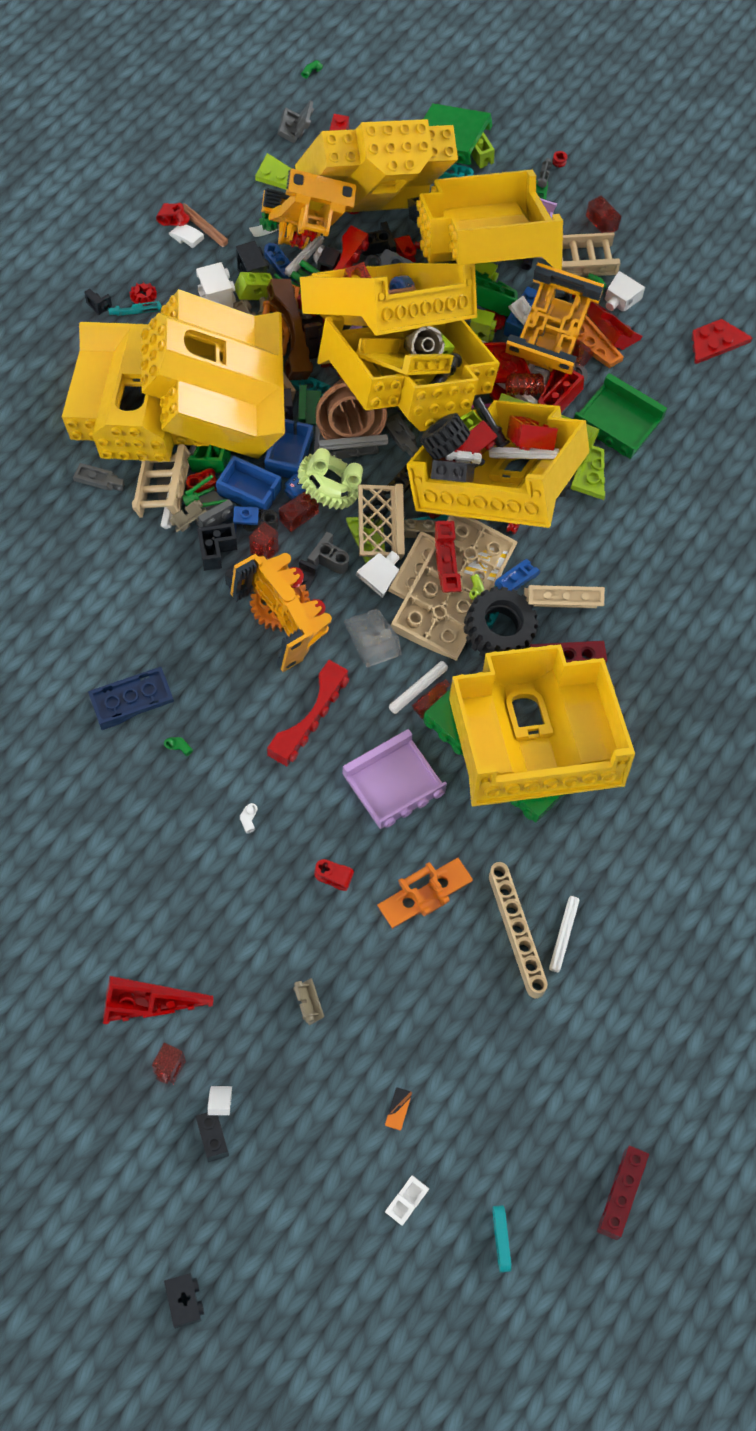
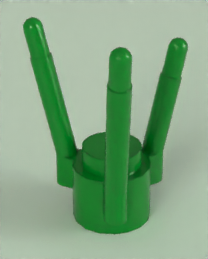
M213 475L208 476L190 490L185 491L182 498L186 506L194 500H200L199 497L215 489L211 487L199 493L194 492L211 480ZM226 500L202 503V507L219 505Z

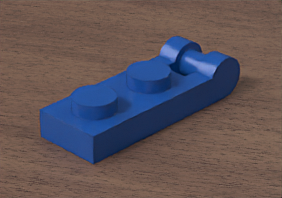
M525 559L496 579L494 585L499 589L507 587L509 591H512V589L517 590L532 578H536L540 570L537 567L534 568L531 562Z

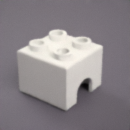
M221 262L197 268V277H199L201 283L198 285L200 297L233 308V303L236 302L233 293L235 286L233 281H229L228 269H224Z

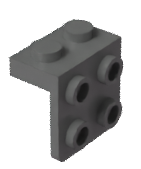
M310 100L300 115L285 107L277 135L292 143H295L298 138L300 139L304 129H308L311 120L309 118L314 111V108H312L313 101Z
M215 490L199 497L201 503L223 500ZM228 499L219 505L205 507L207 512L198 516L199 521L194 520L199 528L219 525L234 516L233 504Z

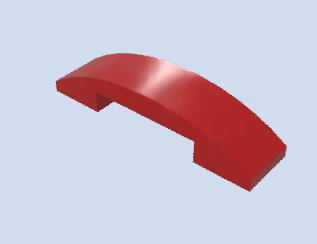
M454 521L435 522L437 569L443 593L462 591L460 573L457 571Z

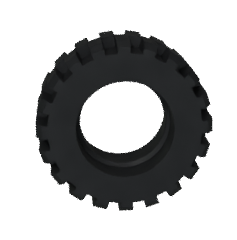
M493 587L490 591L485 590L481 592L471 603L464 619V633L467 634V642L472 643L471 648L474 651L478 650L480 652L479 655L483 658L486 653L494 651L526 649L535 638L539 622L536 619L538 616L537 612L532 610L534 605H528L527 597L523 594H517V590L512 589V591H509L507 587H501L498 590V587ZM496 612L505 614L514 622L517 633L512 636L495 634L487 626L485 616Z

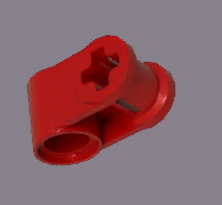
M164 203L156 216V220L163 226H184L189 222L190 217L185 213L182 203Z
M405 235L394 238L397 246L396 253L416 263L414 256L417 250L411 237Z
M209 468L186 478V491L210 475H213V478L194 492L199 493L212 486L217 491L215 470Z
M322 859L316 863L314 875L319 882L331 885L338 890L347 891L354 875V870L345 865ZM323 868L327 869L325 873H321Z

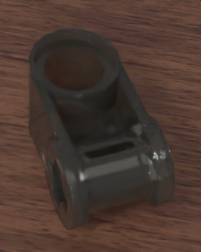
M259 509L258 525L243 524V528L249 532L273 533L279 527L277 513L274 510Z

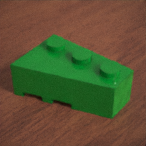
M475 270L477 305L509 317L512 311L508 306L518 299L517 291L500 280L495 282L488 277L490 274L486 272L482 274Z
M213 445L195 446L196 450L193 455H190L187 459L192 472H202L213 468L216 473H222L230 461L232 451Z

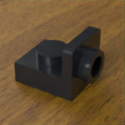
M90 288L84 292L86 303L98 315L112 307L109 294L101 298L98 293H94Z
M300 560L299 569L304 574L301 585H306L305 591H308L317 577V566L310 561Z

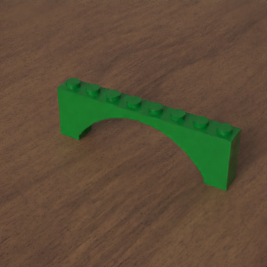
M450 688L425 712L423 720L429 729H434L438 733L442 741L448 742L452 746L456 754H461L464 757L449 700ZM564 795L511 801L510 803L515 807H519L527 819L533 820L536 823Z

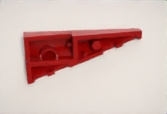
M590 303L587 315L613 346L624 350L641 340L643 337L641 334L634 332L631 327L625 325L599 304Z
M109 976L103 1024H109L110 1021L121 1019L122 1021H128L129 1018L139 1016L146 1018L175 1013L176 1010L186 1008L193 1010L195 1007L204 1005L211 1007L213 1006L214 999L211 995Z

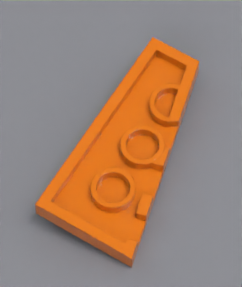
M586 315L575 344L608 368L622 362L624 356Z

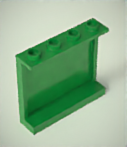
M432 103L423 120L428 119L429 126L453 125L458 160L455 163L471 165L470 154L484 130H491L492 128L491 113Z
M608 373L604 384L579 413H575L574 419L586 420V424L600 429L597 435L598 440L605 443L606 446L615 449L621 455L631 459L664 419L667 407Z

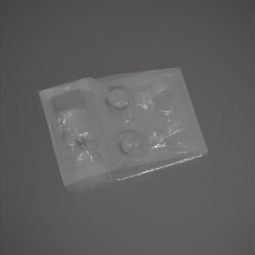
M379 609L370 610L367 613L344 620L359 656L366 667L402 655L399 637Z

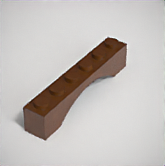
M271 279L266 288L269 302L278 312L282 313L291 338L290 353L284 364L286 376L289 380H307L313 372V364L309 359V348L305 342L306 334L302 329V318L299 316V306L295 300V288L292 286L291 279Z

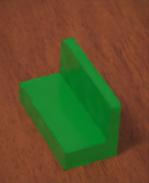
M307 385L299 386L298 420L301 423L316 425L315 413L321 398V392L307 390Z

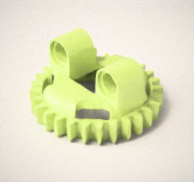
M320 448L313 455L310 453L308 457L305 456L304 460L300 463L297 477L300 479L299 483L303 484L302 489L307 490L306 494H310L311 499H316L317 503L321 502L323 507L328 505L329 509L332 507L335 510L338 508L344 509L352 505L358 498V485L362 481L363 467L358 463H351L347 466V463L343 462L342 459L331 456L328 450ZM328 469L341 477V484L324 477ZM311 475L320 483L319 489L316 488L312 480H309ZM348 491V496L341 497V493Z

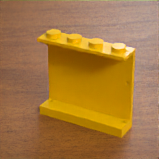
M360 338L357 346L359 358L405 375L450 373L454 357L450 354L408 355L402 353L405 338Z

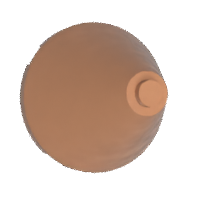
M340 379L320 398L316 407L315 418L320 433L326 440L379 435L386 424L387 409L365 410L345 381Z

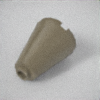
M430 326L421 327L405 337L404 349L411 355L442 354L445 346L441 332Z

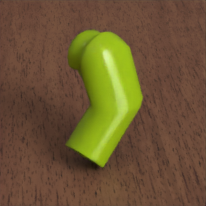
M479 574L470 577L473 588L469 592V597L472 600L484 591Z

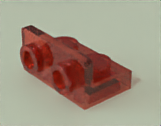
M446 679L437 683L411 705L421 719L424 718L425 712L447 692L446 688L450 686V683Z

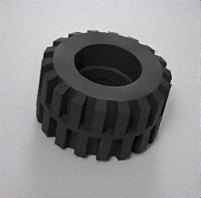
M457 413L444 416L432 424L423 433L420 442L433 459H441L458 449L467 440L470 431Z

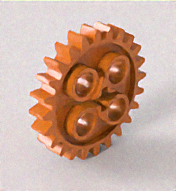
M300 585L294 589L295 595L300 596V603L310 602V598H307L309 592L305 591L306 585ZM257 591L255 592L256 594H251L250 596L253 600L249 602L250 606H252L251 612L255 613L254 619H259V625L265 623V629L272 626V631H275L276 627H279L280 632H282L283 627L275 612L268 605H263L264 600Z

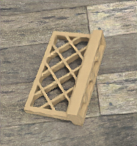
M359 484V556L375 557L380 553L387 557L390 552H384L380 548L386 541L391 545V551L395 552L400 557L399 560H401L405 555L403 484H396L395 486ZM363 490H369L374 496L368 501L363 496ZM382 491H390V498L387 501L379 495ZM376 497L383 503L378 510L370 503ZM366 506L374 512L369 518L363 514V509ZM385 506L391 511V515L387 519L379 512ZM375 515L384 521L379 527L371 521ZM367 523L375 530L369 536L363 531V527ZM385 523L391 528V533L388 536L380 530ZM376 532L384 539L379 545L371 539ZM367 541L375 547L372 551H364V544Z

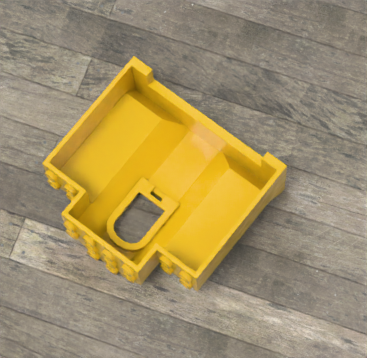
M428 119L361 122L355 130L322 131L295 164V169L355 184L354 207L351 210L345 209V212L408 209L407 199L419 197V194L429 193L430 185L434 182V179H438L458 160L453 125L429 126ZM310 200L309 209L319 211L325 204Z
M533 169L434 179L431 193L419 194V200L416 201L417 211H419L420 217H417V226L420 228L422 240H420L421 251H423V255L427 258L428 263L456 261L459 266L542 257L555 269L562 270L563 219L560 214H552V218L550 217L536 193V174Z
M395 263L312 273L311 276L300 277L303 314H320L324 320L325 317L342 315L345 319L344 325L369 326L375 335L477 318L475 264L458 266L457 263ZM406 275L413 280L416 290L388 294L390 282L394 277Z
M178 289L170 297L166 305L162 306L161 313L152 318L148 326L143 328L141 332L142 347L140 353L142 354L140 369H142L140 384L142 385V393L161 399L162 413L160 422H162V431L258 459L285 434L282 313L275 312L253 316ZM184 337L213 345L215 362L190 353L184 344ZM220 354L223 355V361H220Z
M342 315L325 317L317 363H331L365 410L398 406L419 431H426L432 424L446 415L457 413L461 417L467 414L472 408L475 395L492 393L500 363L465 320L430 326L436 327L455 346L453 353L461 356L462 364L456 368V372L449 376L445 382L429 384L437 374L405 375L359 358L357 355V346L360 338H405L419 328L375 335L369 327L343 330L345 319ZM403 347L402 353L411 355V354L408 353V352L404 349V347Z
M79 323L80 351L63 409L62 419L70 440L94 441L100 458L170 462L174 445L209 446V444L162 431L160 398L146 394L144 403L140 408L133 411L119 409L125 386L142 387L140 382L133 380L141 379L142 369H140L142 354L140 353L142 347L141 332L148 324ZM184 337V344L190 353L215 362L213 345ZM220 354V361H223L222 354Z
M494 400L488 407V410L497 426L502 427L505 438L510 441L504 447L520 448L515 446V443H512L506 437L510 415L528 417L538 421L539 426L547 424L549 425L548 427L558 429L555 448H558L560 451L554 459H530L523 470L519 472L504 470L511 461L516 459L490 458L489 451H486L482 454L485 464L474 469L473 482L431 479L432 462L435 459L430 456L423 445L406 464L415 511L550 528L557 497L589 454L586 420L562 418L560 406Z
M561 644L518 650L512 649L501 652L494 651L485 654L483 672L452 676L449 700L469 775L472 807L625 787L635 751L604 658L566 663ZM521 698L535 701L539 706L543 724L519 727L512 702ZM538 730L539 734H528L529 731Z

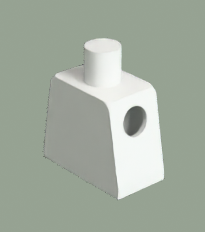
M619 271L607 289L605 296L607 301L606 308L609 311H613L615 308L626 311L642 299L645 287Z
M393 551L386 558L378 553L358 569L356 576L383 598L399 571L395 563L400 557Z

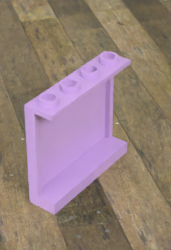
M409 729L343 766L342 772L379 829L392 826L397 819L409 816L412 810L417 807L422 808L426 806L429 800L434 797L435 799L440 798L444 795L447 786L446 782H441L412 741V733Z

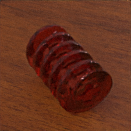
M510 373L505 382L506 394L508 396L512 393L514 396L518 395V393L520 396L524 394L529 396L531 393L533 396H536L538 392L542 394L544 391V377L540 373Z

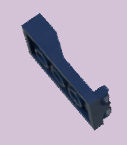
M161 666L88 691L101 730L119 725L138 714L174 702Z

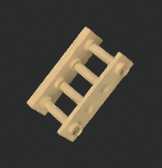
M615 234L563 235L562 249H571L573 261H563L562 257V270L580 277L588 276L589 273L596 276L617 275L620 259H612L610 251ZM593 247H603L605 259L596 260ZM577 248H587L589 260H579Z
M185 444L178 445L177 452L172 454L170 462H175L172 469L152 470L153 464L160 462L141 461L135 498L132 501V508L140 518L143 517L145 508L167 507L172 515L181 510L182 495H184L189 469L187 459L191 455ZM172 477L171 482L167 485L149 486L151 478ZM169 492L166 500L146 501L148 493Z
M529 585L528 588H524V595L527 597L528 605H534L533 607L597 608V606H604L605 587Z

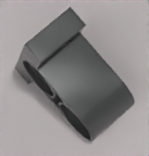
M326 532L308 557V561L312 562L315 566L321 564L336 573L343 574L349 568V555L344 550L334 546L333 534Z

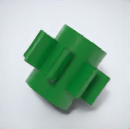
M262 213V218L259 219L263 230L266 229L270 232L278 229L277 224H280L279 222L269 220L268 213Z

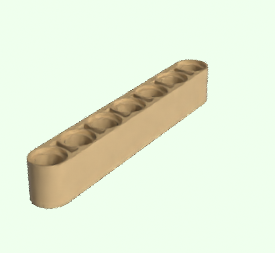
M496 862L491 867L489 881L526 991L532 998H540L547 989V980L509 869L506 864ZM500 871L504 876L498 877L494 872ZM506 889L510 894L503 895L500 890ZM513 908L516 913L510 914L506 909ZM514 926L520 927V928L522 929V932H521V933L515 932V931L513 930V927H514ZM525 945L528 947L529 951L523 952L520 950L519 946ZM532 964L535 970L529 971L525 965ZM533 983H538V984H540L541 987H542V990H538V991L535 990V989L532 987V984H533Z

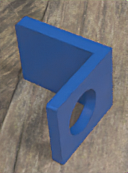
M234 506L233 523L235 533L236 524L258 525V507Z

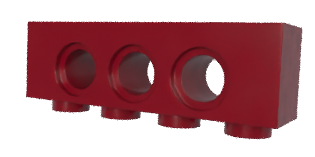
M604 641L530 644L529 646L530 648L561 644L564 656L571 659L566 660V663L604 658L605 663H607Z
M630 1145L624 1150L596 1232L614 1240L622 1237L649 1153Z

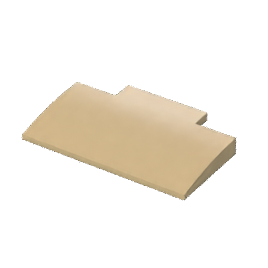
M450 515L447 521H454L456 539L454 543L457 571L460 573L462 591L442 592L437 569L435 538L425 532H420L388 590L404 599L389 630L436 653L457 660L467 641V634L464 633V619L473 602L469 597V592L473 588L470 577L475 574L483 575L484 578H481L484 591H490L495 586L496 579L501 576L518 542L474 518ZM486 550L487 554L492 556L490 562L482 559V555L479 557L478 553ZM503 551H507L508 554L501 567H497V561ZM474 561H477L476 564L480 562L488 566L486 573L483 570H475L472 575L464 573L465 568ZM492 570H499L494 581L487 579Z

